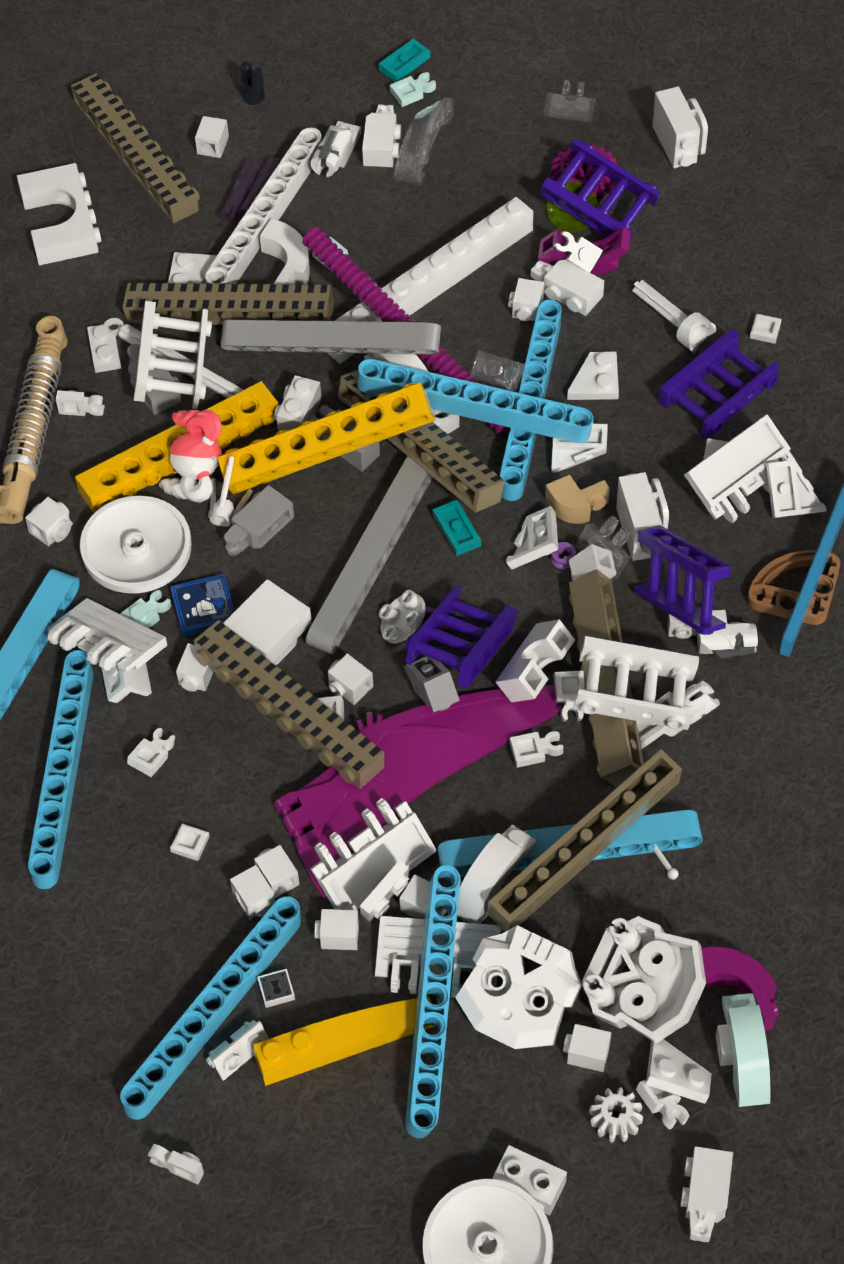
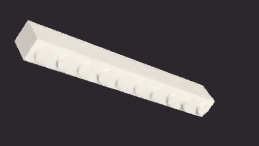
M517 197L513 198L383 287L382 293L386 292L388 298H392L394 303L400 306L399 309L405 311V314H413L533 231V210ZM363 302L335 320L382 322L380 320L381 317H377L375 311L372 312L369 306H366ZM355 353L328 354L340 364Z

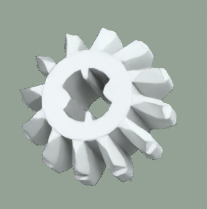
M620 1087L617 1090V1094H613L609 1088L605 1090V1097L597 1094L594 1101L596 1105L590 1106L589 1113L593 1116L590 1122L591 1126L599 1127L597 1133L599 1138L609 1133V1141L611 1143L615 1141L616 1135H619L620 1139L625 1142L628 1139V1133L632 1135L638 1133L637 1125L643 1122V1116L639 1114L642 1111L641 1103H633L635 1099L633 1093L625 1097L623 1096V1089ZM614 1112H620L619 1118L612 1117Z

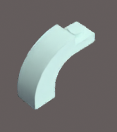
M753 993L722 996V1007L732 1046L733 1086L738 1105L743 1107L770 1104L769 1058L760 1007L756 1005Z

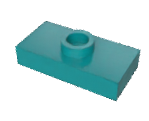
M412 39L379 63V71L392 81L398 82L430 58V50L415 39Z
M458 500L433 509V517L456 556L481 547V539Z

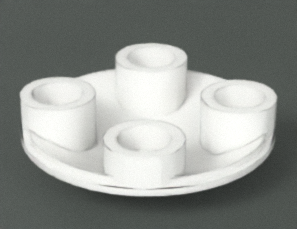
M407 590L391 604H386L380 609L379 617L382 619L381 633L387 642H403L418 630L425 615V602L420 595Z

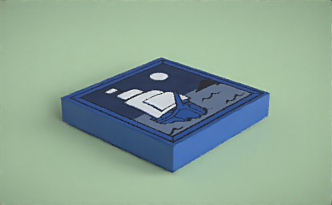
M224 574L170 586L183 637L202 633L218 620L224 623L235 612Z

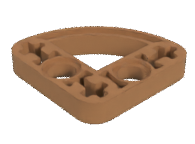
M808 550L789 553L767 564L757 574L750 586L748 593L749 606L759 612L790 619L793 609L783 608L780 602L790 600L796 604L800 593L767 584L788 570L810 567L816 551ZM830 553L827 563L831 564L828 576L822 575L819 584L827 586L829 591L827 593L815 591L803 621L804 623L818 625L822 624L827 618L840 570V559L833 553ZM759 594H763V595H764V598H763L762 601H758V600H757V597L759 596ZM773 597H776L775 605H772ZM815 601L820 602L819 612L812 614Z

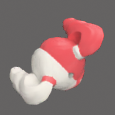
M182 410L177 413L173 412L172 419L175 424L186 427L188 430L187 433L180 435L170 448L172 467L182 478L181 480L178 478L163 479L160 481L159 487L166 494L174 495L177 499H189L193 502L202 503L209 499L213 491L209 475L219 465L217 457L222 456L220 446L216 441L221 435L222 425L219 416L211 410H203L201 412L198 410Z

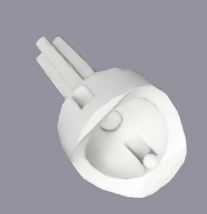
M645 281L635 282L632 292L678 328L677 340L693 353H696L698 346L707 337L716 332V326L702 314L693 313L687 316Z

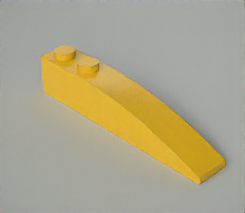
M427 996L428 1002L432 1004L430 997ZM417 998L340 1015L254 1044L255 1059L265 1086L414 1034ZM431 1024L423 1025L424 1030L434 1027Z

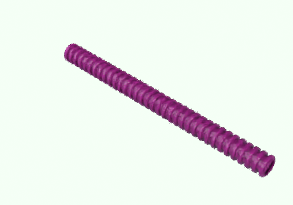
M319 227L311 228L304 235L302 244L308 246V250L313 252L315 257H319L321 262H325L324 265L330 268L332 273H336L335 276L341 279L343 284H347V288L352 290L354 295H358L360 301L364 300L363 303L369 306L372 312L375 311V315L381 317L380 320L382 322H416L415 320H410V315L405 314L403 309H399L400 306L394 303L392 298H388L386 292L382 293L383 289L377 287V283L371 281L370 276H365L366 273L360 270L358 265H354L355 262L349 259L347 254H343V250L338 248L336 243H332L329 237L326 238L327 235L321 232ZM443 347L439 348L438 354H416L417 356L421 355L420 359L426 361L428 367L432 366L434 373L438 372L440 375L479 384V382L473 381L474 378L471 375L468 376L466 370H462L460 364L456 365L455 359H450V354L445 353ZM493 423L489 424L492 429L495 428L497 434H502L509 428Z

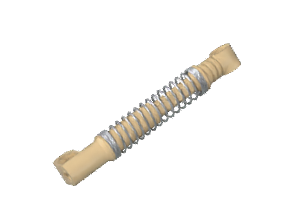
M46 316L36 325L38 333L36 348L27 364L26 375L24 376L25 381L21 389L20 401L16 410L17 414L11 431L10 443L8 444L9 449L6 452L7 456L3 464V475L5 477L3 485H0V523L15 524L23 520L31 483L34 482L38 473V466L42 457L41 452L43 451L49 418L53 409L52 404L54 403L61 373V362L59 359L62 350L68 343L62 322L55 316Z

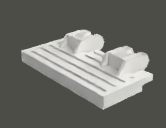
M765 415L686 472L684 476L714 520L723 515L724 518L733 523L737 520L738 516L726 497L729 496L741 513H747L750 506L744 495L748 496L760 486H763L769 492L766 464L779 462V460L782 462L795 459L789 452L791 448L770 417Z
M88 598L47 628V640L50 643L57 645L60 642L59 646L66 651L72 650V648L78 645V648L87 652L89 663L93 665L99 663V666L105 671L111 670L116 665L125 672L132 668L137 670L167 646L165 636Z
M383 798L377 801L376 806L387 823L384 827H381L372 811L368 808L361 814L368 827L347 841L354 852L353 854H351L343 839L336 832L331 834L329 838L340 856L337 861H334L327 847L321 842L314 847L321 861L310 869L335 910L359 909L364 900L399 860L408 866L410 871L437 851L418 817L411 811L406 801L401 802L394 808L400 820L397 819L393 810Z
M380 916L375 977L388 978L389 965H392L391 992L398 993L400 988V966L411 967L408 989L410 994H417L425 919ZM456 923L451 997H456L461 989V971L472 972L476 967L473 957L482 939L501 934V928L498 925ZM432 937L435 944L439 946L446 945L442 937ZM429 966V969L433 974H443V971L439 966ZM495 976L492 979V985L494 987H496L497 984V976Z

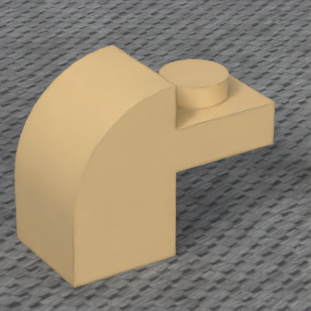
M568 475L546 485L545 500L556 512L558 518L565 522L581 524L590 521L591 510H600L609 503L610 488L605 480L580 490L572 477Z

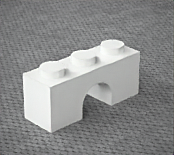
M560 619L535 624L496 680V684L511 702L535 699L548 680L541 669L552 661L561 660L575 641Z

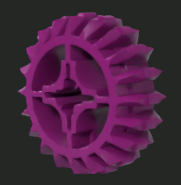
M595 143L592 145L594 151L617 165L616 159L612 157L611 152H606L604 147L598 149ZM566 146L564 152L558 151L557 158H554L551 168L553 181L558 180L573 159L574 155L570 153V147ZM582 162L565 186L566 189L573 194H579L596 169ZM604 175L588 199L591 200L595 196V199L598 197L604 200L606 194H610L617 183ZM570 183H577V186L571 188Z

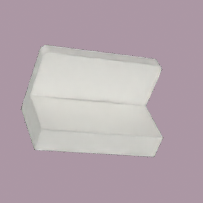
M146 663L137 670L132 668L128 672L119 669L117 665L109 671L102 669L107 698L110 702L117 703L130 692L144 696L152 693Z

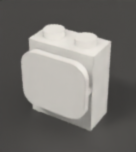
M679 87L655 92L653 128L672 167H686L697 163V155H703L706 152L708 135L707 121L697 100L691 98L687 102Z
M646 472L639 474L631 473L619 477L616 509L632 561L651 557V550L637 541L638 531L658 525L668 529L669 511L659 479H651L650 486Z
M267 579L223 624L273 664L277 665L296 646L297 638L312 622L309 607Z

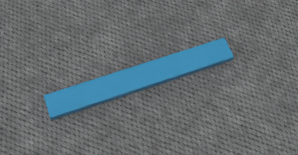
M844 483L782 636L779 650L781 655L790 657L843 523Z

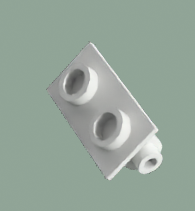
M252 1020L250 1023L246 1021L240 1029L230 1036L233 1041L231 1044L225 1040L208 1053L207 1063L211 1068H216L223 1081L255 1055L254 1044L269 1039L260 1021Z

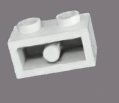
M295 375L291 385H287L285 388L282 405H278L275 410L274 420L277 421L278 432L298 428L312 415L315 416L322 401L320 382Z
M509 1145L492 1179L506 1181L522 1188L538 1202L544 1213L550 1216L566 1184L567 1172Z

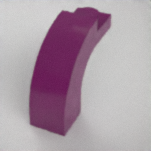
M622 227L603 240L591 242L603 250L592 268L591 274L595 276L618 268L619 257L624 256L629 251L631 234L629 230ZM557 229L541 239L538 255L539 261L554 266L558 261L566 260L569 252L558 251L553 246L555 243L561 246L566 245L567 239L561 235V230Z
M724 947L701 948L706 978L704 989L723 985L735 988L742 994L753 993L755 1003L759 1005L765 1031L774 1029L776 1017L779 1015L777 1005L773 1000L777 986L769 972L758 961L740 951Z

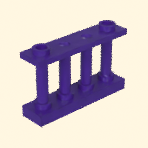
M575 139L570 151L574 155L573 159L558 180L553 181L547 177L542 184L540 196L604 237H608L624 227L631 232V240L633 231L630 230V225L646 202L655 207L660 192L657 191L653 184L643 182L594 151L590 144ZM582 162H585L596 170L579 194H573L565 186ZM605 175L617 184L600 208H595L587 202V199ZM627 189L637 195L638 198L623 219L617 222L609 217L608 213L623 191Z
M733 329L723 335L659 389L658 403L666 409L673 403H679L703 422L701 437L704 439L712 433L717 434L723 428L726 421L766 388L771 389L778 381L779 364L775 361L764 370L740 352L738 347L740 334ZM727 358L729 360L733 359L756 377L748 384H745L724 368L721 363ZM709 373H715L738 392L728 399L705 382L703 378ZM691 388H697L720 407L712 414H709L687 397L685 393Z
M661 525L639 530L637 541L651 550L649 583L635 586L634 592L645 598L646 601L655 604L692 627L699 634L710 635L714 631L725 629L726 623L712 615L714 585L718 579L730 577L731 566ZM662 556L668 560L666 586L660 583ZM679 566L685 571L684 597L677 594ZM697 577L703 581L701 608L695 604Z
M456 585L450 593H445L441 604L416 634H411L405 644V650L408 651L405 663L411 665L420 653L457 668L456 671L459 672L457 684L468 689L513 631L517 609L507 605L501 614L493 615L459 601L462 586ZM455 611L486 623L490 627L482 629L455 618L452 614ZM445 625L477 638L479 641L471 643L440 629ZM433 639L468 655L458 657L428 643Z

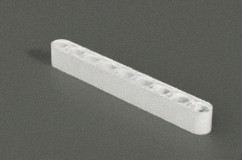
M306 128L299 133L206 271V284H236L261 247L260 235L271 218L275 220L280 219L312 171L311 160L322 141L321 132L318 129Z

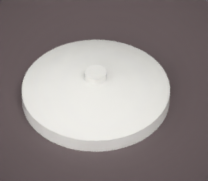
M149 496L124 497L101 507L87 521L80 539L82 560L91 577L102 586L122 593H144L158 589L171 582L186 566L192 546L189 526L184 516L171 504Z
M474 1180L451 1190L434 1207L424 1230L423 1257L425 1264H551L553 1257V1235L543 1209L525 1190L502 1180Z

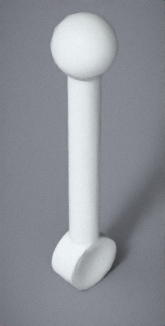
M655 844L653 850L667 870V877L672 880L678 877V870L671 867Z

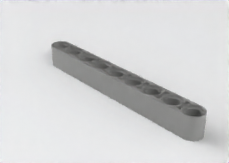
M224 320L220 347L233 351L433 355L439 353L441 326L425 322Z
M407 456L313 621L307 634V645L330 654L336 652L433 477L410 457Z

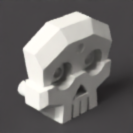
M639 916L629 921L618 918L612 921L614 926L606 928L581 983L589 998L593 1014L598 1019L620 1029L629 1026L651 1041L658 1043L689 1022L706 985L701 945L696 940L666 934L660 925ZM656 956H663V960L661 963H653V960ZM626 963H627V965H628L630 971H629V972L622 973V971H623V969H624V967H625V965H626ZM638 997H643L644 1001L642 1005L635 1006V999Z
M518 925L502 934L483 938L473 957L476 967L455 997L475 1030L514 1049L554 1045L564 1009L573 1006L582 987L575 969L572 952ZM523 957L542 966L526 974ZM495 976H501L503 979L502 986L498 988L492 985V979ZM537 996H542L545 999V1004L541 1008H537L534 1005L533 1001Z

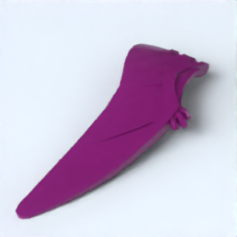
M544 685L536 698L531 700L511 702L501 689L458 696L460 701L453 703L448 709L433 712L427 705H423L386 719L383 718V714H377V722L374 723L372 712H366V726H363L361 719L356 720L358 731L384 751V769L359 789L353 783L345 782L339 772L331 766L312 782L297 791L287 793L274 803L277 812L284 817L282 821L289 835L295 838L294 845L299 853V857L314 887L323 899H328L310 869L321 861L314 848L317 844L321 842L325 845L334 861H337L340 856L329 838L331 834L336 832L343 839L351 854H353L354 852L347 841L368 827L361 814L367 808L372 811L381 827H384L387 823L376 806L377 801L381 798L389 804L395 816L398 817L394 808L401 802L406 801L409 804L441 780L510 742V737L522 735L556 716L564 707V702H556L554 685Z

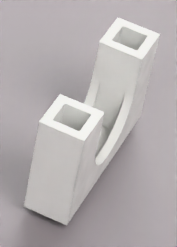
M76 163L17 175L25 210L50 204H63L75 210L72 217L62 224L31 231L39 265L99 253L97 243L101 242L99 228H93L92 224H97L94 210H88V206L92 205L89 191H83V188L87 187L84 173L78 172Z

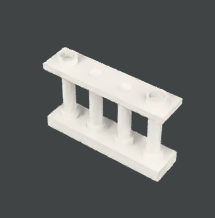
M145 301L134 401L144 402L146 391L159 390L193 395L192 409H197L199 399H204L206 392V383H202L205 339L206 336L210 337L212 321L207 320L208 310L203 309L201 322L162 317L159 313H155L156 302ZM164 327L199 332V340L197 343L157 337L158 334H153V329ZM156 347L197 353L196 363L155 358V355L150 353L151 349L156 350ZM155 368L195 374L194 384L153 379V376H149L148 372L149 370L153 371Z
M585 636L579 661L589 663L586 691L578 690L574 702V710H579L586 714L596 713L662 725L674 730H688L694 716V710L684 709L686 681H693L699 665L698 656ZM601 665L618 669L615 696L597 693ZM629 670L646 674L643 701L626 698ZM658 675L675 679L672 706L655 703Z

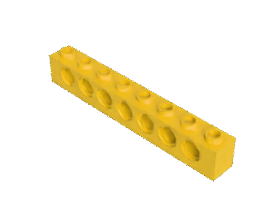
M262 381L206 409L213 411L219 416L222 429L221 435L216 441L220 449L228 447L231 442L241 437H248L253 431L264 425L268 426L275 422L274 414L278 402ZM177 424L75 476L78 492L92 512L95 513L101 507L114 500L133 496L137 491L148 485L157 484L162 478L172 473H178L172 467L170 461V448L180 435L188 432L187 428Z
M421 382L417 384L410 383L403 386L401 390L393 393H382L376 399L366 403H355L347 410L331 412L320 420L306 421L300 427L290 431L282 430L271 438L255 440L244 448L230 449L225 452V455L217 458L224 479L229 457H234L228 489L232 494H236L436 420L427 392ZM401 405H407L403 412H396ZM382 414L378 421L371 422L373 416ZM356 423L353 430L346 431L348 425ZM325 433H331L328 439L321 441V437ZM305 442L303 448L295 450L299 443ZM280 451L278 457L270 459L274 452ZM255 460L252 467L245 469L249 461Z

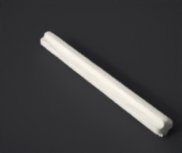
M128 324L121 326L118 334L121 339L132 345L140 344L141 332ZM157 347L156 350L151 349V352L153 351L161 359L195 363L171 349ZM203 367L202 383H206V387L226 398L243 391L242 388ZM181 372L195 380V374Z

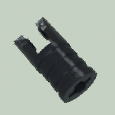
M244 61L240 66L243 100L249 105H258L265 99L262 69L256 67L252 72L251 63Z

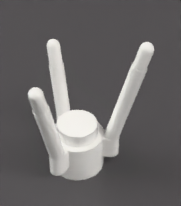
M233 456L229 457L221 496L217 502L216 479H211L213 491L210 495L208 518L216 526H230L235 512L243 509L252 494V490L248 489L236 509H234L233 503L226 499L233 469Z

